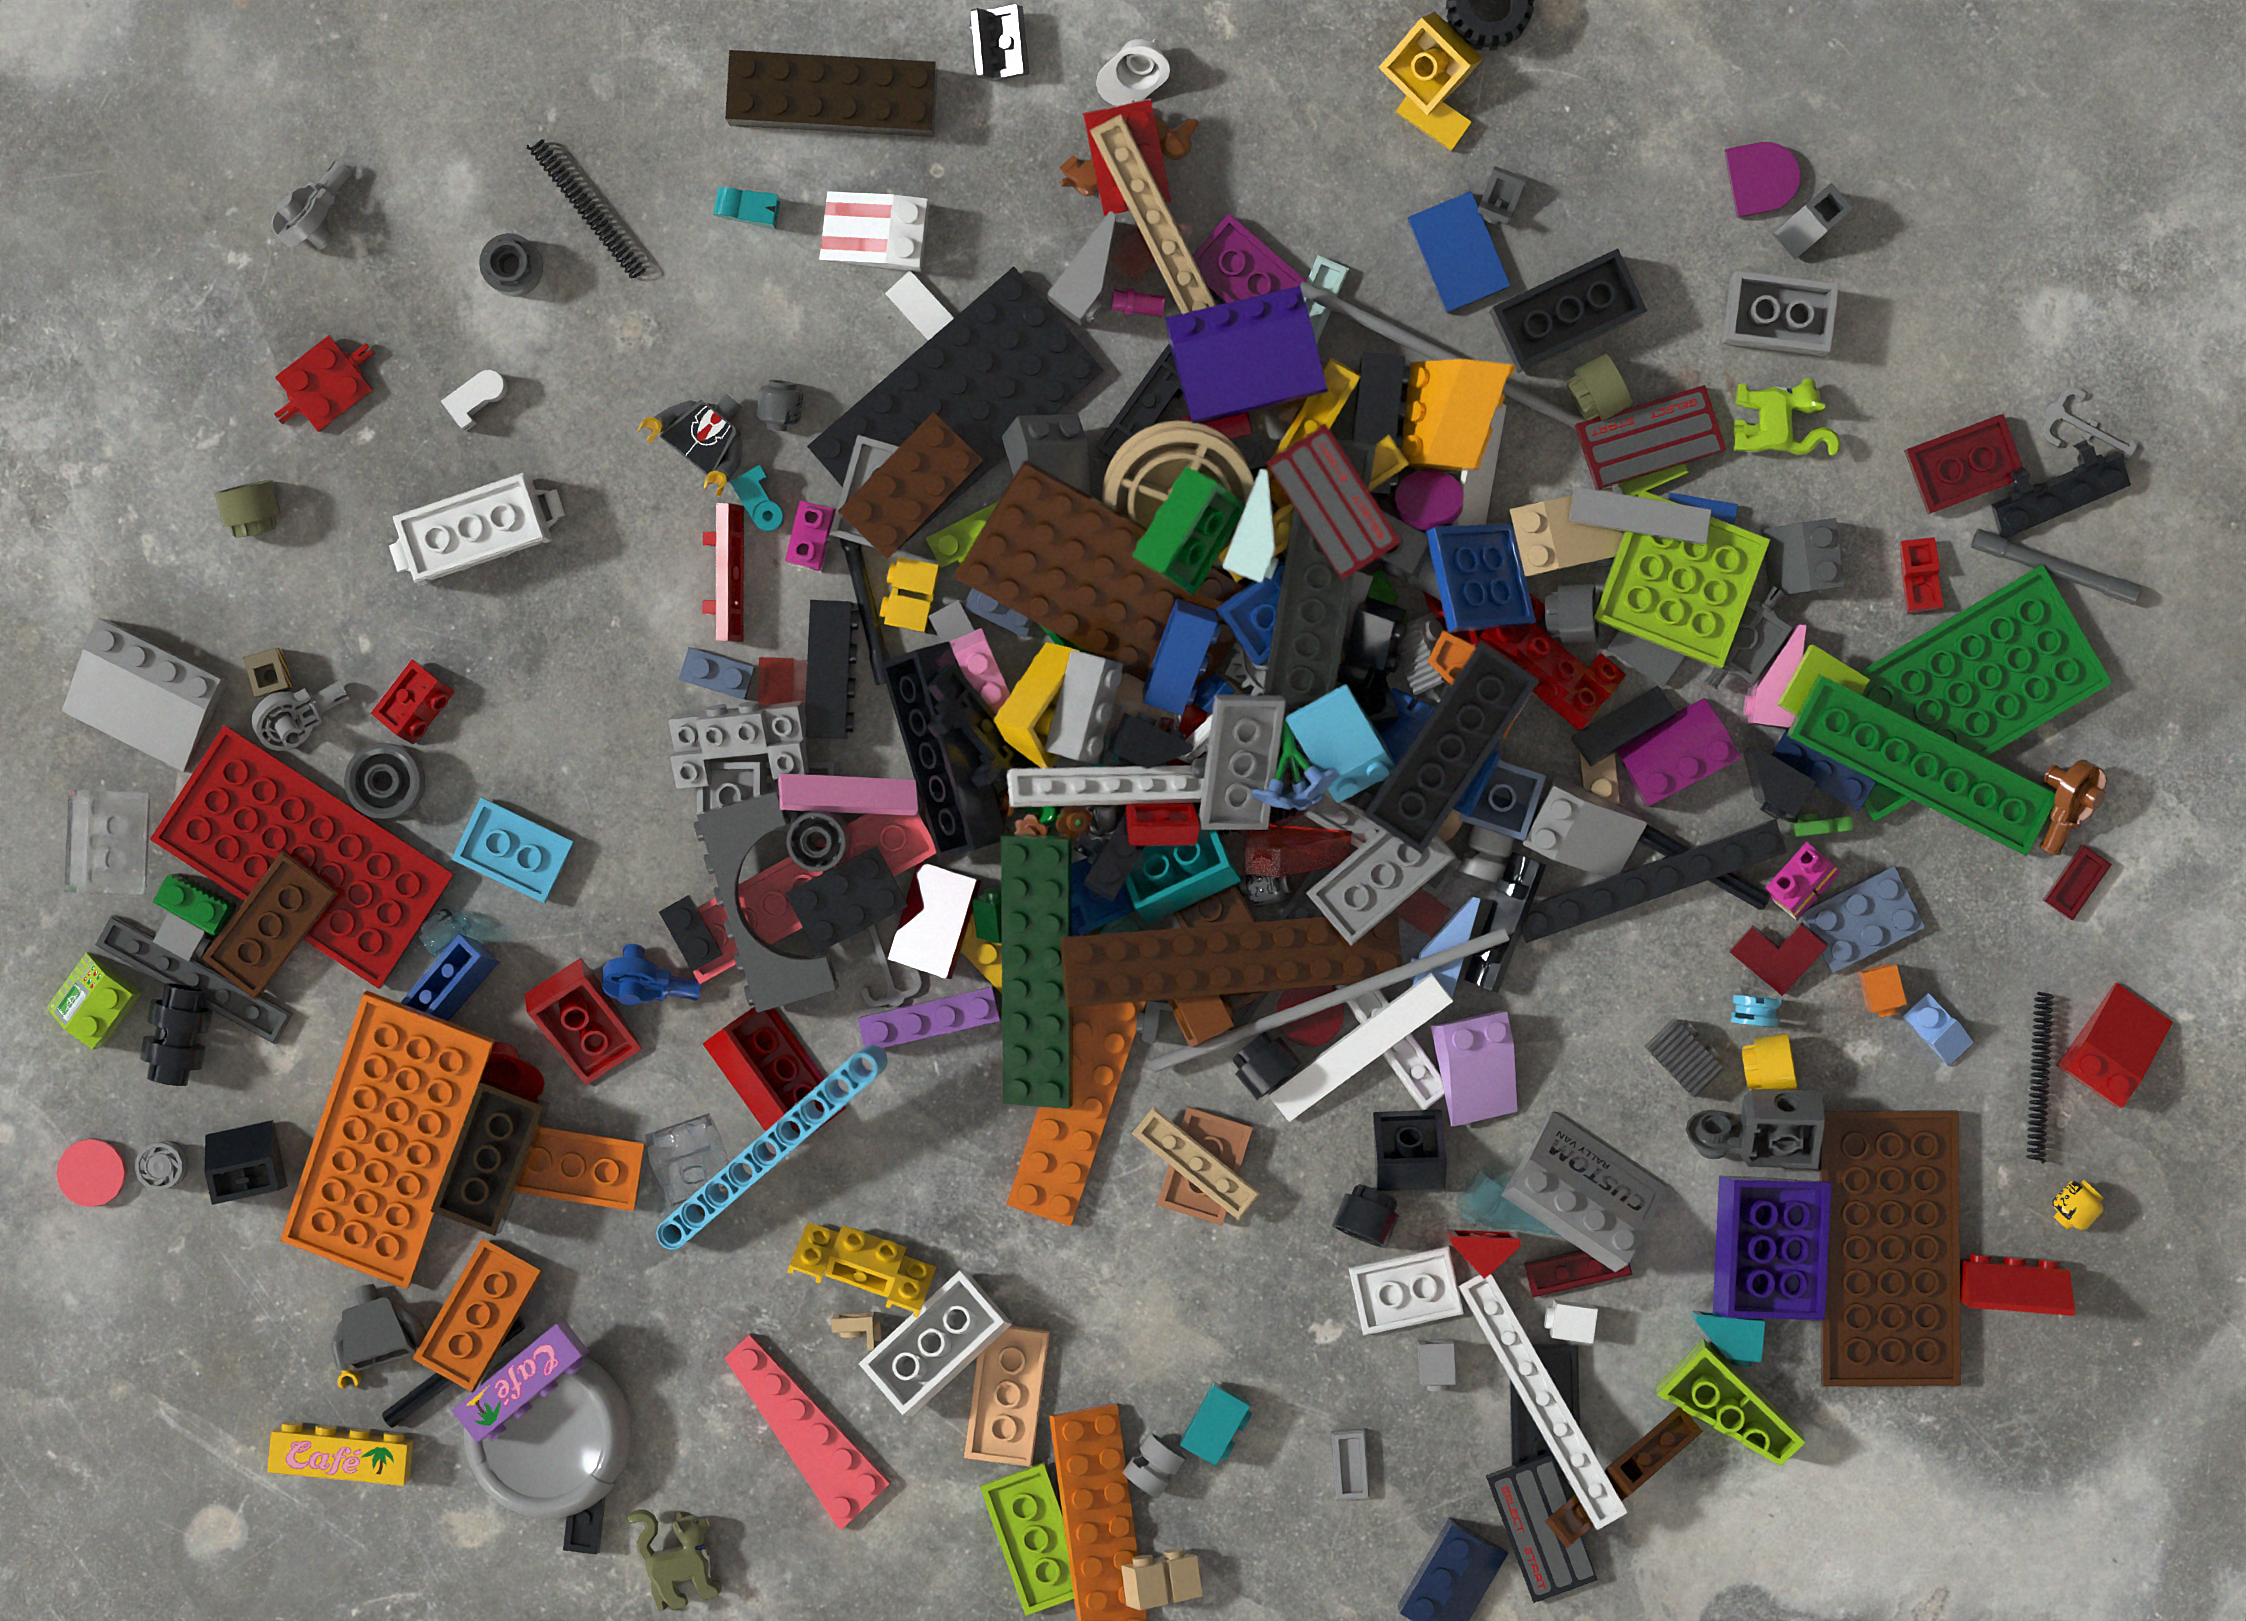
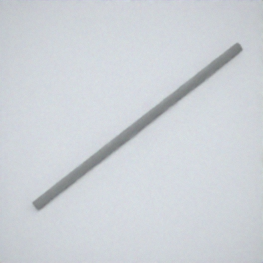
M1304 281L1300 285L1303 297L1434 361L1462 359ZM1507 380L1505 382L1502 394L1574 429H1576L1575 425L1577 423L1586 421L1583 417Z
M1505 927L1213 1036L1195 1046H1187L1150 1060L1155 1073L1504 943L1509 941V937Z

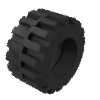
M1446 0V9L1448 10L1446 17L1448 23H1452V29L1463 37L1468 44L1469 42L1475 44L1474 49L1482 50L1483 47H1489V51L1497 50L1498 46H1503V48L1509 46L1514 39L1517 40L1522 35L1533 14L1534 0H1509L1510 11L1508 15L1496 22L1485 21L1476 16L1470 6V0Z

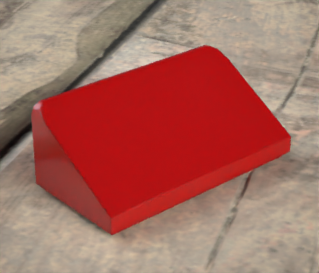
M1194 803L1126 804L1130 845H1195L1197 843L1200 823Z

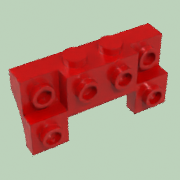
M1529 592L1535 623L1528 626L1485 629L1475 643L1477 644L1482 639L1538 676L1540 681L1532 692L1580 731L1590 722L1627 674L1601 652L1588 668L1536 625L1545 613V605Z

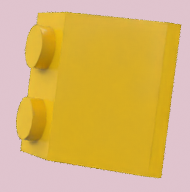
M1434 11L1422 17L1378 68L1426 115H1429L1466 80L1483 58Z

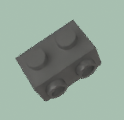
M1016 4L991 10L971 9L972 19L969 28L974 39L975 54L973 55V66L977 76L990 81H998L1029 75L1023 6Z

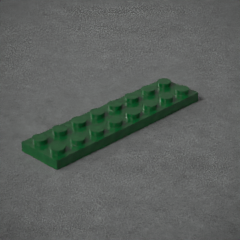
M1004 833L1001 836L1003 1104L1069 1109L1073 1105L1072 1007L1066 1008L1060 938L1072 937V837Z

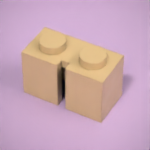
M1172 1548L1163 1551L1164 1556L1153 1558V1555H1140L1132 1558L1133 1563L1121 1565L1126 1606L1137 1610H1145L1167 1605L1168 1598H1171L1172 1602L1176 1603L1203 1597L1197 1556L1184 1552V1548Z

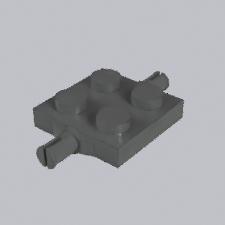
M1772 586L1762 602L1748 598L1723 668L1715 667L1705 680L1708 685L1717 689L1727 673L1737 675L1752 686L1755 685L1793 632V628L1780 620L1773 611L1777 603L1785 595L1780 589L1778 591V588Z

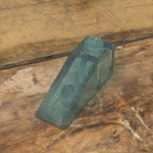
M1480 1170L1477 1171L1456 1202L1457 1207L1462 1210L1459 1216L1475 1227L1480 1222L1486 1227L1561 1236L1501 1196L1505 1187Z

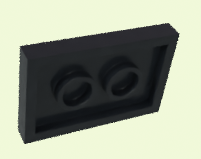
M877 845L785 893L816 954L909 906Z

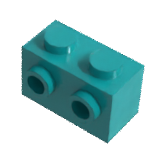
M1213 1381L1181 1437L1180 1446L1215 1466L1220 1458L1226 1461L1234 1448L1235 1442L1231 1441L1237 1428L1243 1431L1252 1416V1413L1248 1411L1250 1402Z

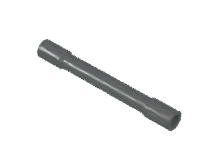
M1979 528L1976 530L1971 542V548L1999 558H2007L2032 568H2037L2043 564L2049 574L2097 590L2108 597L2131 605L2135 604L2140 594L2141 586L2114 576L2100 574L2010 542L2007 538Z

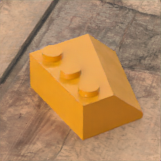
M1469 359L1410 362V377L1407 387V403L1401 453L1409 463L1407 466L1418 470H1479L1493 432L1490 426L1496 407H1502L1505 395L1501 393L1507 377H1513L1516 365Z

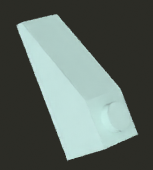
M1263 469L1259 472L1222 566L1226 570L1259 583H1263L1265 577L1272 578L1279 560L1273 558L1275 544L1268 472Z

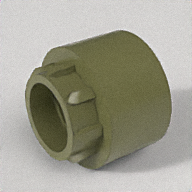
M1606 353L1574 370L1576 376L1567 382L1571 398L1585 420L1591 421L1600 416L1601 420L1604 421L1633 406L1631 395L1621 374Z
M272 479L240 485L214 493L223 527L230 526L232 536L235 538L247 537L276 529L277 522L275 516L281 514Z

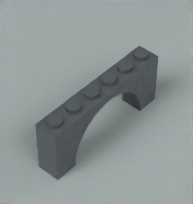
M779 789L698 813V821L694 822L695 832L699 842H705L708 854L704 855L705 865L710 875L715 874L718 887L714 888L715 898L718 906L725 907L728 920L724 921V926L728 939H734L738 953H734V959L739 973L744 972L748 985L744 986V992L749 1006L755 1005L756 1012L758 1013L836 990L839 983L829 953L812 956L797 955L775 948L753 930L741 908L739 877L747 854L761 837L789 822L786 810H780Z

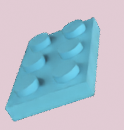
M481 797L451 859L535 900L546 903L575 841Z

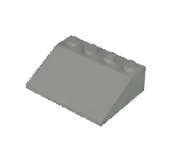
M98 618L82 649L62 712L185 772L230 680L110 620Z

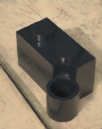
M1367 597L1356 608L1346 658L1338 674L1339 683L1366 691L1373 673L1387 677L1390 673L1396 672L1401 658V654L1397 653L1398 645L1403 641L1407 631V623H1404L1406 609Z

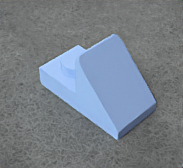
M1927 992L1901 1015L1947 1066L1974 1043L1957 1019L1951 1018Z

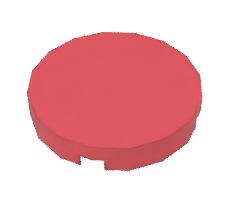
M90 1138L78 1141L64 1151L58 1161L56 1175L59 1187L68 1199L77 1205L94 1207L104 1205L119 1195L127 1177L125 1158L116 1146L101 1139Z

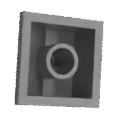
M1836 518L1801 522L1761 530L1762 537L1770 539L1765 552L1769 591L1772 586L1778 588V591L1780 589L1785 595L1837 589L1845 586Z

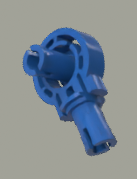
M625 945L623 957L612 959L603 966L602 989L607 995L618 999L622 1004L636 1005L639 1003H649L654 1000L663 1001L668 996L697 1001L699 998L701 984H699L697 979L673 976L668 968L658 967L653 962L643 959L645 949L641 945Z

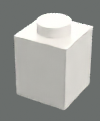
M1553 1300V1307H1547L1544 1328L1549 1329V1334L1552 1338L1593 1344L1598 1309L1594 1305Z

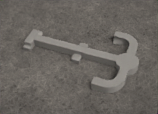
M2073 387L2065 389L2060 393L2056 402L2046 407L2045 414L2047 419L2042 427V436L2049 444L2058 447L2061 442L2060 438L2053 437L2050 433L2053 422L2061 419L2084 431L2085 433L2082 437L2084 440L2089 441L2091 436L2122 451L2126 464L2132 457L2138 444L2137 441L2131 440L2129 445H2126L2096 429L2098 422L2091 420L2088 425L2065 412L2063 404L2069 395H2074L2080 402L2087 394L2086 392Z
M874 924L868 927L878 958L872 959L874 966L881 965L889 992L886 997L875 1000L870 996L871 987L860 990L865 1002L870 1006L879 1007L889 1004L896 1007L903 1003L904 998L912 996L920 990L922 980L917 970L909 974L914 980V986L911 989L901 991L896 988L887 962L890 961L888 959L889 954L885 955Z

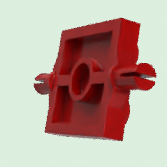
M328 335L275 376L286 391L290 402L275 412L274 415L276 418H280L279 422L284 425L285 422L299 412L320 432L373 391L362 376L359 365L374 355V351L369 349L370 346L365 342L364 345L350 355L342 350L335 340Z

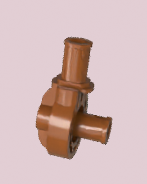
M2085 759L2076 762L2068 771L2059 768L2057 765H2052L2044 776V784L2057 789L2054 799V808L2050 812L2052 822L2039 847L2053 855L2060 856L2071 829L2080 828L2081 822L2090 818L2104 801L2107 784L2106 774L2102 768Z

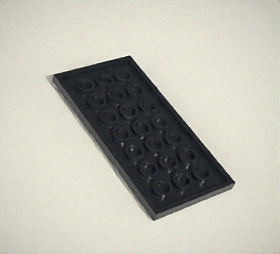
M1013 266L807 447L843 487L858 435L900 447L934 412L983 460L898 548L900 549L1007 456L1002 436L1017 416L1054 415L1104 370Z

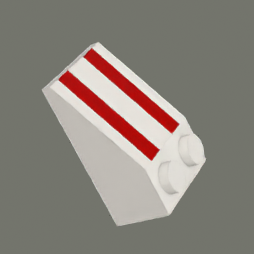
M827 192L819 260L922 272L930 207L928 199L893 194Z

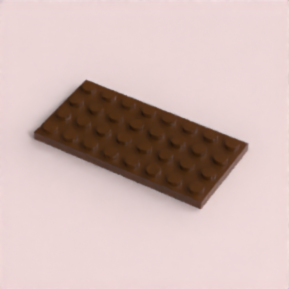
M1024 460L955 572L956 579L1100 658L1122 663L1123 671L1143 682L1147 679L1176 599L1216 611L1217 624L1221 625L1216 643H1209L1206 655H1209L1208 664L1204 674H1198L1194 685L1197 687L1204 679L1211 678L1237 640L1216 609L1248 585L1241 580L1235 582L1229 573L1212 565L1195 595L1188 593L1132 557L1137 548L1138 541L1147 532V527L1027 460Z
M1824 1111L1825 1123L1819 1156L1820 1181L1831 1182L1825 1320H1821V1385L1823 1387L1961 1386L1959 1111Z

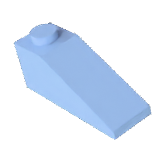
M1471 896L1420 951L1418 959L1412 958L1411 962L1469 941L1480 899ZM1464 957L1410 977L1412 979L1410 985L1414 986L1432 972L1451 997H1453Z

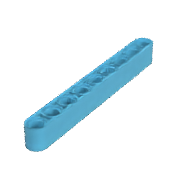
M867 1045L850 1057L668 1216L657 1228L656 1234L659 1243L666 1249L675 1250L693 1238L886 1069L888 1064L885 1051L879 1046ZM863 1057L871 1061L873 1071L864 1067ZM838 1079H842L847 1083L848 1092L840 1088ZM814 1100H818L823 1104L824 1113L816 1109ZM790 1121L798 1124L800 1134L792 1130ZM766 1142L774 1145L776 1154L768 1150ZM743 1163L751 1167L752 1175L745 1172ZM719 1183L727 1187L729 1195L721 1192ZM696 1204L703 1207L705 1216L697 1211ZM672 1224L679 1227L682 1236L674 1232Z

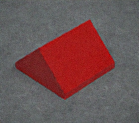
M1446 1229V1236L1450 1243L1484 1279L1521 1246V1239L1515 1232Z

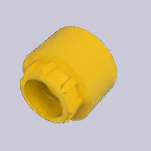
M1789 1033L1754 1038L1753 1045H1747L1742 1048L1748 1090H1798Z

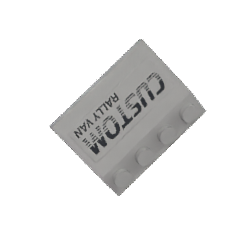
M1552 1111L1501 1196L1614 1272H1617L1629 1264L1638 1249L1667 1187Z

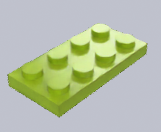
M1045 1462L980 1484L982 1496L1025 1616L1074 1599L1063 1514Z

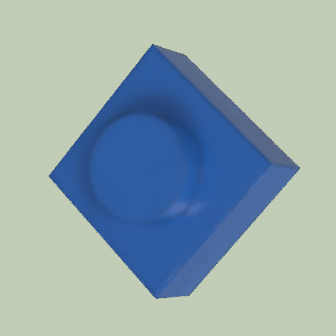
M1214 674L1211 678L1204 679L1198 685L1194 701L1212 715L1215 695H1232L1235 690Z

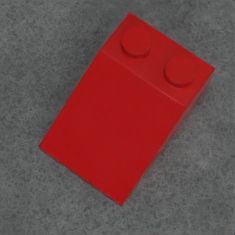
M579 958L524 994L527 1014L585 1086L642 1050L641 1044L614 1002L602 989L601 982L582 958Z
M2115 982L2059 1061L2057 1067L2112 1106L2122 1109L2144 1078L2173 1022Z

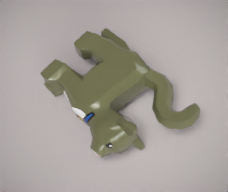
M638 1509L631 1512L628 1516L629 1523L642 1522L645 1525V1529L636 1542L637 1551L645 1564L648 1577L651 1579V1593L659 1611H663L669 1606L672 1611L687 1606V1596L681 1593L678 1588V1583L691 1579L703 1601L719 1596V1592L722 1591L721 1582L713 1580L710 1573V1554L704 1543L705 1534L710 1528L707 1518H699L694 1515L682 1516L680 1511L676 1512L673 1528L682 1546L654 1551L650 1544L658 1534V1521L655 1515L648 1510Z

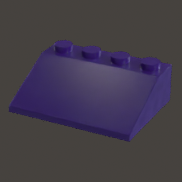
M1300 286L1166 318L1168 342L1192 424L1327 392L1309 313Z
M1719 1176L1713 1313L1726 1318L1825 1320L1831 1182L1753 1176Z

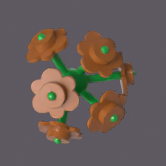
M1009 789L1001 790L998 795L997 804L1004 821L1012 815L1014 808L1035 813L1026 815L1024 819H1018L1015 823L1017 828L1015 833L1009 827H1006L1007 833L1046 835L1050 826L1057 828L1061 833H1065V837H1072L1073 841L1076 837L1079 838L1083 831H1085L1086 836L1090 832L1089 823L1092 821V814L1086 811V805H1071V807H1010Z

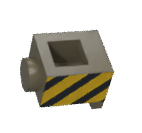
M273 648L243 657L254 697L261 698L265 696L266 698L271 694L285 692V690L293 688L284 657L285 653L282 648ZM271 670H274L277 675V680L273 683L267 680V673Z

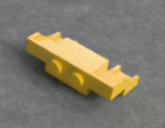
M807 1222L787 1273L792 1274L796 1270L816 1277L815 1282L819 1284L823 1275L887 1297L888 1300L885 1307L891 1308L893 1304L913 1311V1317L918 1318L936 1266L904 1256L907 1247L896 1244L891 1240H884L864 1233L862 1230L842 1225L840 1232H836Z

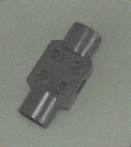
M1382 511L1401 543L1396 545L1393 553L1385 552L1375 559V561L1384 565L1381 571L1398 580L1405 576L1408 578L1407 583L1441 601L1427 535Z

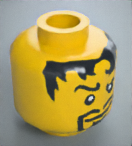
M2084 1179L2081 1183L2074 1180L2070 1181L2052 1200V1205L2057 1211L2053 1217L2068 1231L2073 1226L2080 1231H2085L2103 1213L2104 1207L2101 1201L2104 1198Z

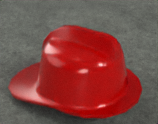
M505 1042L494 1043L482 1080L488 1079L537 1098L543 1092L545 1086L544 1077L541 1072L533 1065L521 1060L518 1051L512 1045Z

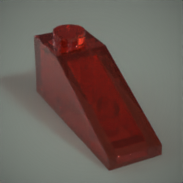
M1268 824V830H1248L1245 846L1244 874L1283 877L1340 865L1351 855L1352 831Z

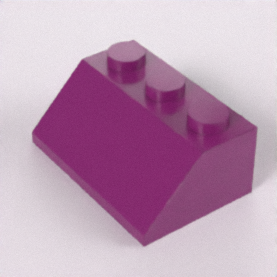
M1705 698L1678 711L1675 718L1616 751L1644 806H1651L1741 759L1726 728Z

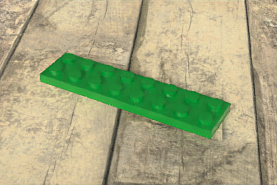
M1818 674L1787 733L1788 737L2025 856L2029 853L2054 806L2056 794L1820 674Z

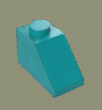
M1692 1310L1691 1317L1722 1355L1727 1359H1731L1732 1365L1751 1367L1752 1361L1762 1362L1765 1320L1726 1318L1713 1312Z

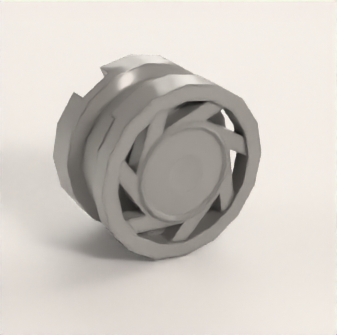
M158 1141L144 1147L138 1153L135 1161V1173L139 1181L145 1187L153 1190H165L179 1184L185 1178L189 1168L185 1150L172 1141Z

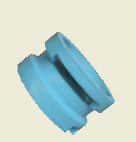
M1733 994L1732 1003L1735 1004V1012L1731 1013L1730 1022L1779 1027V1018L1776 1017L1777 1009L1781 1008V999Z

